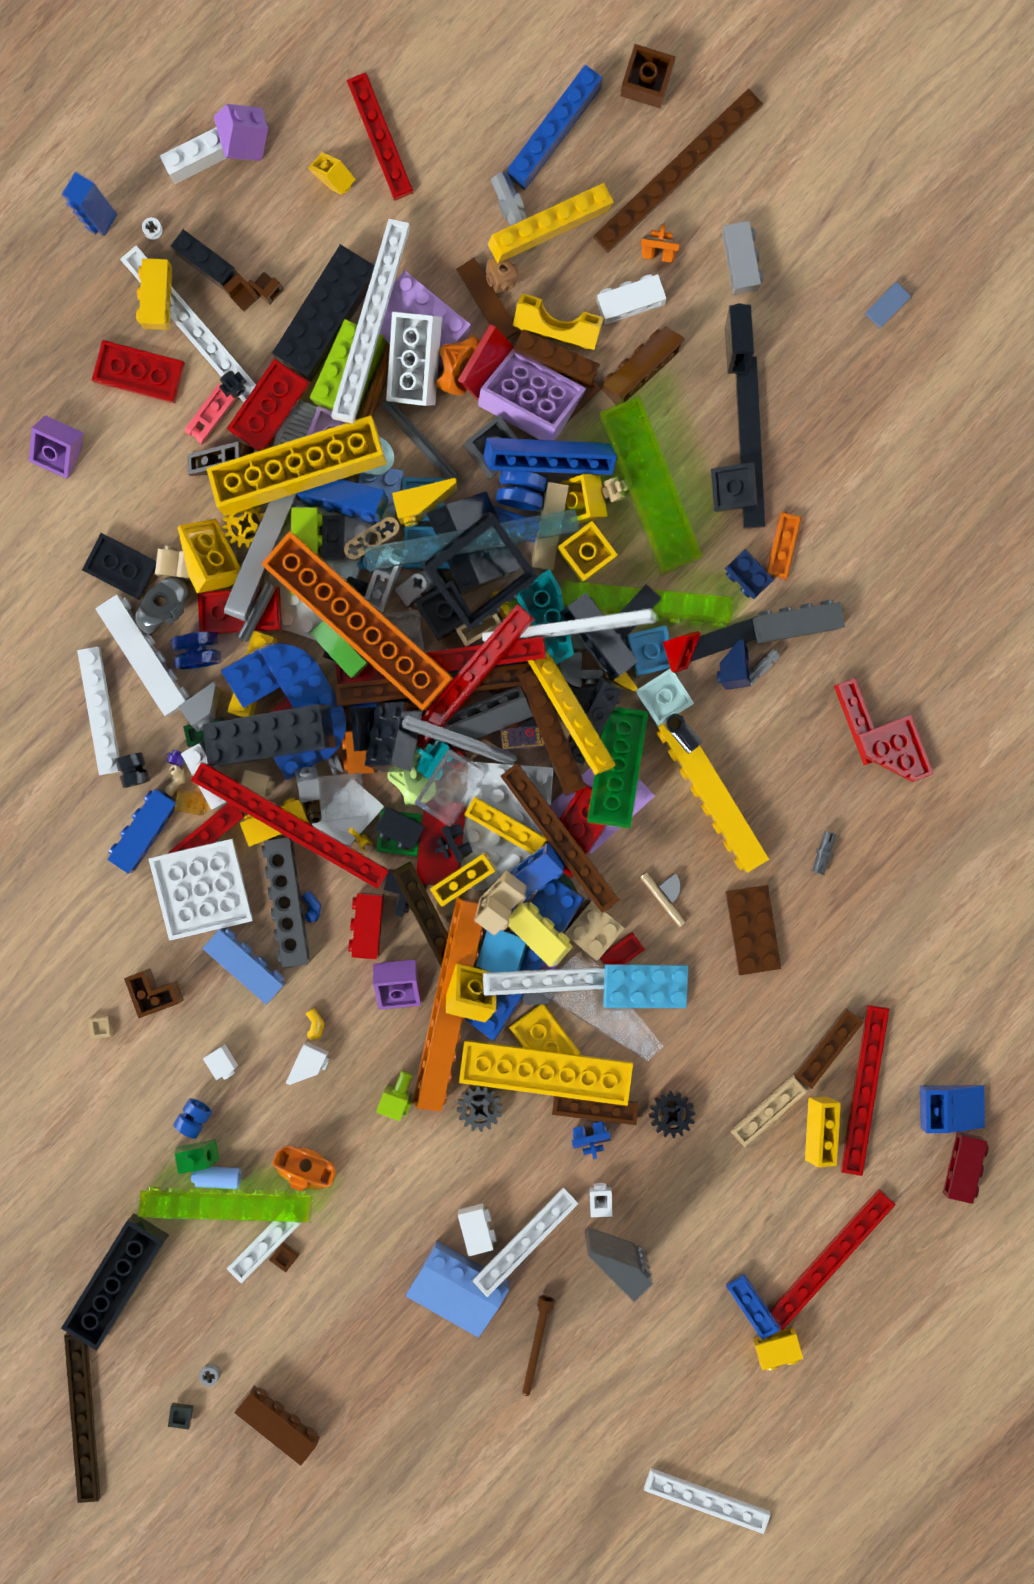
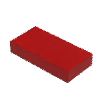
M632 932L606 950L600 957V960L604 966L605 964H626L645 949Z

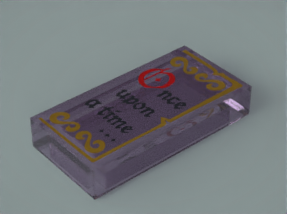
M537 726L500 729L502 751L545 747Z

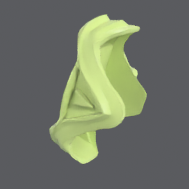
M417 745L411 772H388V780L401 791L406 806L424 804L436 792L434 779L437 778L430 777V779H427L416 769L419 765L417 760L421 756L416 751L418 749Z

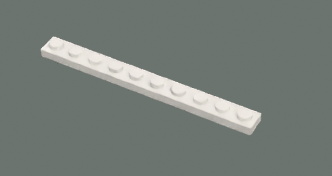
M388 219L332 411V419L354 424L410 230L409 223Z
M135 246L120 260L141 283V279L138 276V267L142 265V258H148ZM172 287L170 318L221 377L229 371H233L235 374L240 372L247 382L244 384L246 390L239 396L244 403L256 384Z

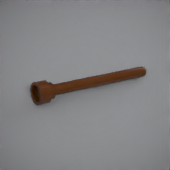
M540 1295L538 1297L537 1307L540 1313L522 1390L524 1396H529L531 1393L547 1316L554 1308L555 1299L550 1296Z

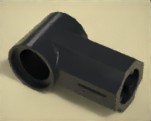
M676 713L666 716L664 727L672 734L687 754L695 750L702 743L700 738L686 723L683 716ZM673 717H677L680 721L677 729H672L669 726V721Z

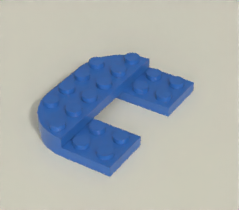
M272 643L256 649L221 669L223 676L243 708L279 687L282 688L293 708L316 704L330 705L336 748L274 758L286 780L295 776V770L311 767L323 759H328L341 745L346 730V718L343 707L337 706L336 695L319 665L303 649L285 643Z

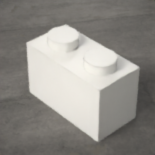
M483 1203L459 1209L458 1218L468 1256L492 1251L497 1240L494 1229L490 1230L488 1222H491L489 1209H485Z

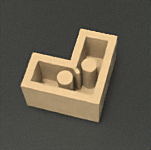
M506 870L479 898L474 921L494 936L500 930L504 931L510 923L509 916L516 905H521L525 900L527 885Z

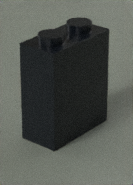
M737 303L729 305L725 324L727 374L749 373L754 354L751 304Z

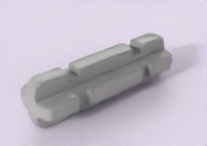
M771 650L766 655L767 657H764L752 669V672L750 671L751 685L772 666V663H775L780 658L777 651Z

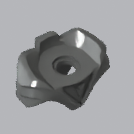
M168 577L150 589L136 612L137 626L147 634H151L161 623L167 622L172 625L184 613L183 602L188 594L186 583L180 578ZM157 597L166 599L164 606H157L154 602Z

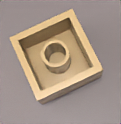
M590 900L565 929L564 934L598 961L625 928L607 912L601 913L595 903Z

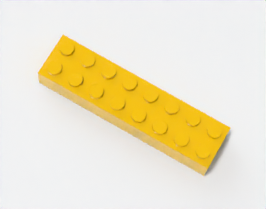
M370 415L355 420L354 424H342L206 469L216 506L223 516H227L387 465L376 425Z

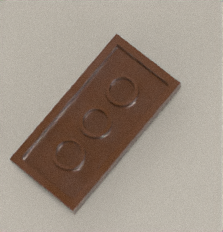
M768 885L725 891L738 975L781 969Z

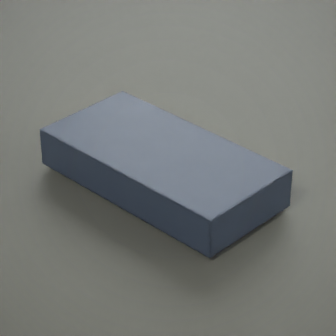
M895 282L865 315L880 329L911 296Z

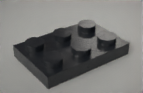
M100 533L82 571L140 600L155 572L156 561Z

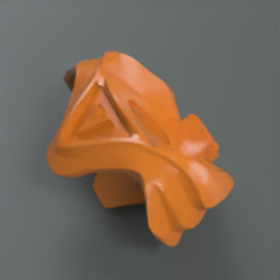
M471 333L468 340L443 344L441 346L439 354L443 361L444 372L435 382L438 389L453 395H464L467 390L461 385L458 378L480 342L478 337Z
M282 1147L276 1152L272 1165L277 1168L281 1177L288 1180L291 1188L303 1191L306 1188L312 1190L330 1187L334 1182L335 1168L333 1163L323 1158L319 1153L307 1148ZM304 1159H308L312 1163V1167L308 1172H303L299 1166L300 1162Z

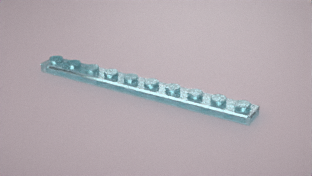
M575 509L500 523L514 544L574 533L580 530ZM490 527L455 555L505 545L494 529ZM464 530L364 548L368 570L373 571L426 561Z

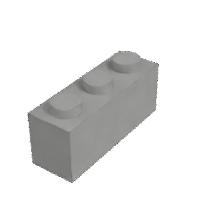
M750 221L724 225L722 238L733 295L758 291L761 283H763L762 270H758L759 251L754 248L753 241L756 239L754 228L750 227Z

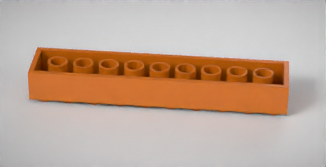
M289 531L261 563L263 567L422 711H426L454 679L294 533Z

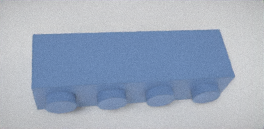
M229 928L219 929L202 949L267 1005L286 984L283 980L284 976L277 970L272 971L267 966L268 962L261 956L257 958L252 953V948L245 942L240 943L236 939L237 935Z

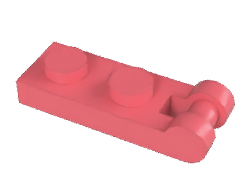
M220 383L185 428V432L190 436L196 437L197 442L201 445L208 440L209 435L237 399L231 395L226 397L219 388ZM200 423L205 426L202 431L197 428Z

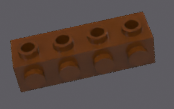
M255 1385L252 1386L240 1401L234 1412L300 1466L318 1444L320 1437L311 1427L307 1428L296 1415L288 1413L280 1402L273 1401L268 1397L264 1389L257 1388Z

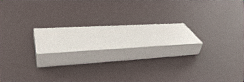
M286 1207L227 1267V1270L242 1283L301 1224V1221Z

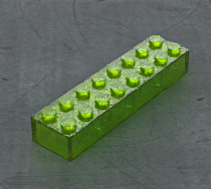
M639 396L601 411L599 420L608 443H610L617 455V466L628 487V494L660 575L701 560L703 557L641 397Z

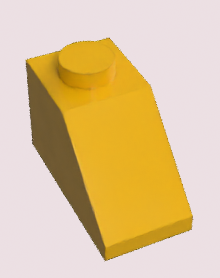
M323 152L308 167L326 186L340 195L349 191L352 183L356 180L339 159Z

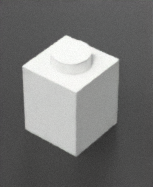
M225 1044L203 1058L216 1080L221 1077L224 1080L235 1074L234 1069L238 1066Z

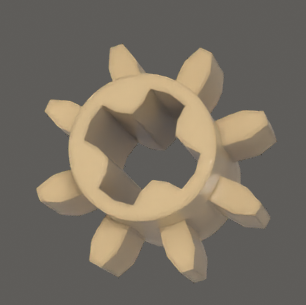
M614 477L603 483L605 488L601 490L605 500L610 499L611 503H614L626 497L624 492L628 491L625 480L619 481L618 477Z

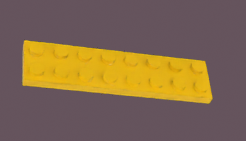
M464 1040L459 1083L628 1106L633 1062Z

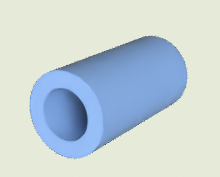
M211 1166L208 1169L192 1172L191 1182L195 1183V1187L239 1189L241 1168Z

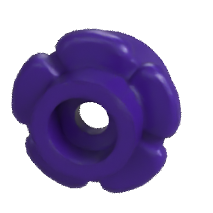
M173 750L172 753H167V762L183 767L185 760L180 751Z

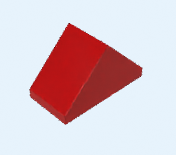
M699 631L663 642L672 672L676 673L688 669L701 635Z

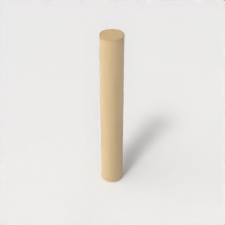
M647 872L640 876L642 881L678 927H681L685 923L684 919Z

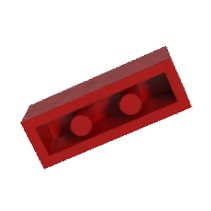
M359 892L357 897H353L352 910H355V918H351L350 931L354 932L353 939H349L348 952H352V958L375 960L379 958L384 894Z

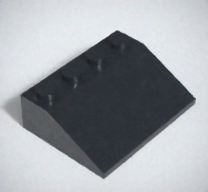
M487 491L426 513L441 548L488 512L494 514L499 521ZM492 527L447 561L462 595L520 570L517 561Z

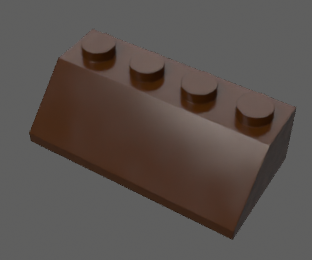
M666 326L661 331L657 329L649 337L651 340L646 345L642 343L634 351L635 355L630 360L626 358L618 366L619 370L615 374L611 372L602 381L604 383L602 391L620 408L682 350L685 341L682 335Z

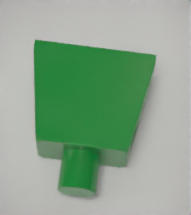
M216 1139L177 1146L174 1152L178 1174L208 1169L220 1160Z

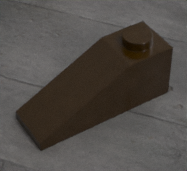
M238 441L188 454V475H208L206 468L254 453V448Z

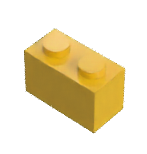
M793 1327L780 1330L764 1340L760 1336L752 1338L762 1370H775L780 1365H793L803 1359L797 1334Z

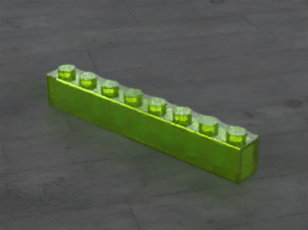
M563 580L561 593L564 608L586 593L595 601L599 611L606 613V616L618 614L641 588ZM653 589L662 597L652 609L656 614L657 622L664 618L670 619V623L682 624L684 620L691 621V625L696 626L712 623V627L725 628V625L731 623L733 597Z
M147 1187V1191L140 1190L138 1217L311 1223L313 1197L307 1196L308 1192L295 1191V1195H286V1191H274V1194L271 1195L265 1194V1190H253L252 1194H244V1190L232 1189L231 1193H223V1189H210V1193L202 1192V1188H189V1192H181V1188L168 1187V1191H160V1187Z

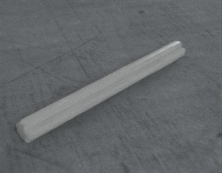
M405 716L402 722L405 729L505 764L514 765L517 760L515 753L410 716Z

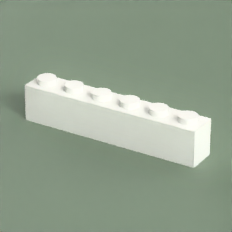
M115 595L95 609L163 715L170 717L180 710L178 706L187 701V698L190 696L183 686L180 687L176 681L178 677L173 669L167 668L165 664L167 660L161 651L157 652L153 646L155 641L152 636L146 634L137 626L136 615L134 616L131 612L132 605L128 599Z

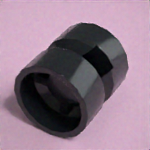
M142 752L115 759L118 771L122 772L120 780L123 788L150 782L148 771L143 769L145 760Z

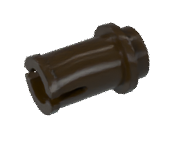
M319 799L313 800V803L312 801L306 802L308 810L306 817L309 822H320L323 812L320 810Z

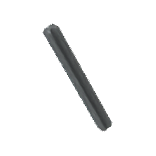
M385 400L381 405L382 408L445 479H457L458 473L394 402Z

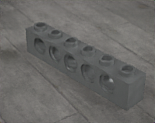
M288 837L266 840L264 845H262L263 858L267 859V866H265L266 879H270L271 887H268V896L270 900H273L274 908H271V917L273 921H276L277 929H274L275 941L279 942L280 950H277L278 962H282V968L308 964L311 960L293 840ZM277 854L282 855L284 858L282 866H278L274 861ZM280 875L287 878V885L285 887L280 886L277 882ZM283 896L290 899V906L288 908L281 905L280 900ZM286 917L293 920L292 928L284 926L283 921ZM289 938L296 941L297 946L295 949L288 948L287 940Z

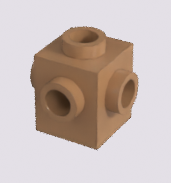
M495 258L487 261L485 272L489 286H493L496 293L501 291L508 292L513 289L519 275L516 265L512 264L510 259L497 263Z

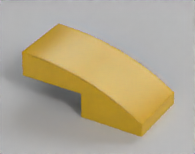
M626 672L612 680L628 691L635 692L638 689Z

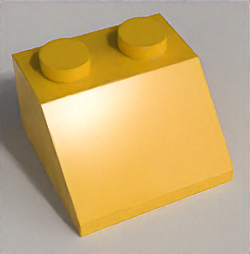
M582 474L558 483L569 485L561 527L587 523L608 516L605 498L601 490L603 487L600 474Z
M456 964L446 994V1013L486 1022L496 1011V995L485 996L483 991V973L490 972Z

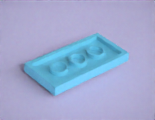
M605 964L603 1007L687 1008L688 966Z

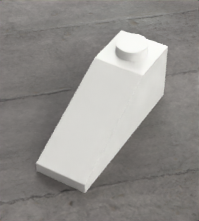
M388 546L379 555L365 598L381 613L384 611L406 557V554Z

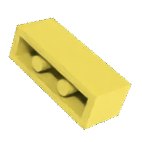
M527 902L517 906L509 916L510 923L508 926L549 967L557 966L573 948L569 943L570 939L564 933H559L554 928L555 925L547 917L543 918L538 913L539 909L533 903Z

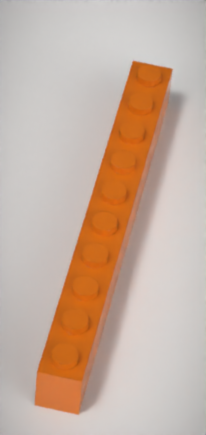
M456 898L412 1101L417 1109L442 1112V1107L447 1101L446 1089L447 1085L451 1082V1066L456 1060L455 1048L456 1044L460 1041V1025L464 1022L465 1018L446 1013V994L455 965L461 964L473 967L474 962L478 959L479 951L477 948L479 941L483 937V929L474 919L479 900Z

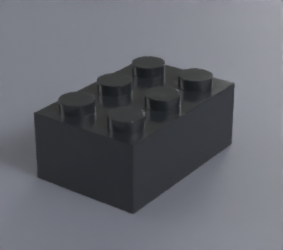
M406 702L377 704L364 766L382 772H411L418 733L403 728L402 722L405 716L421 720L423 711L419 707Z

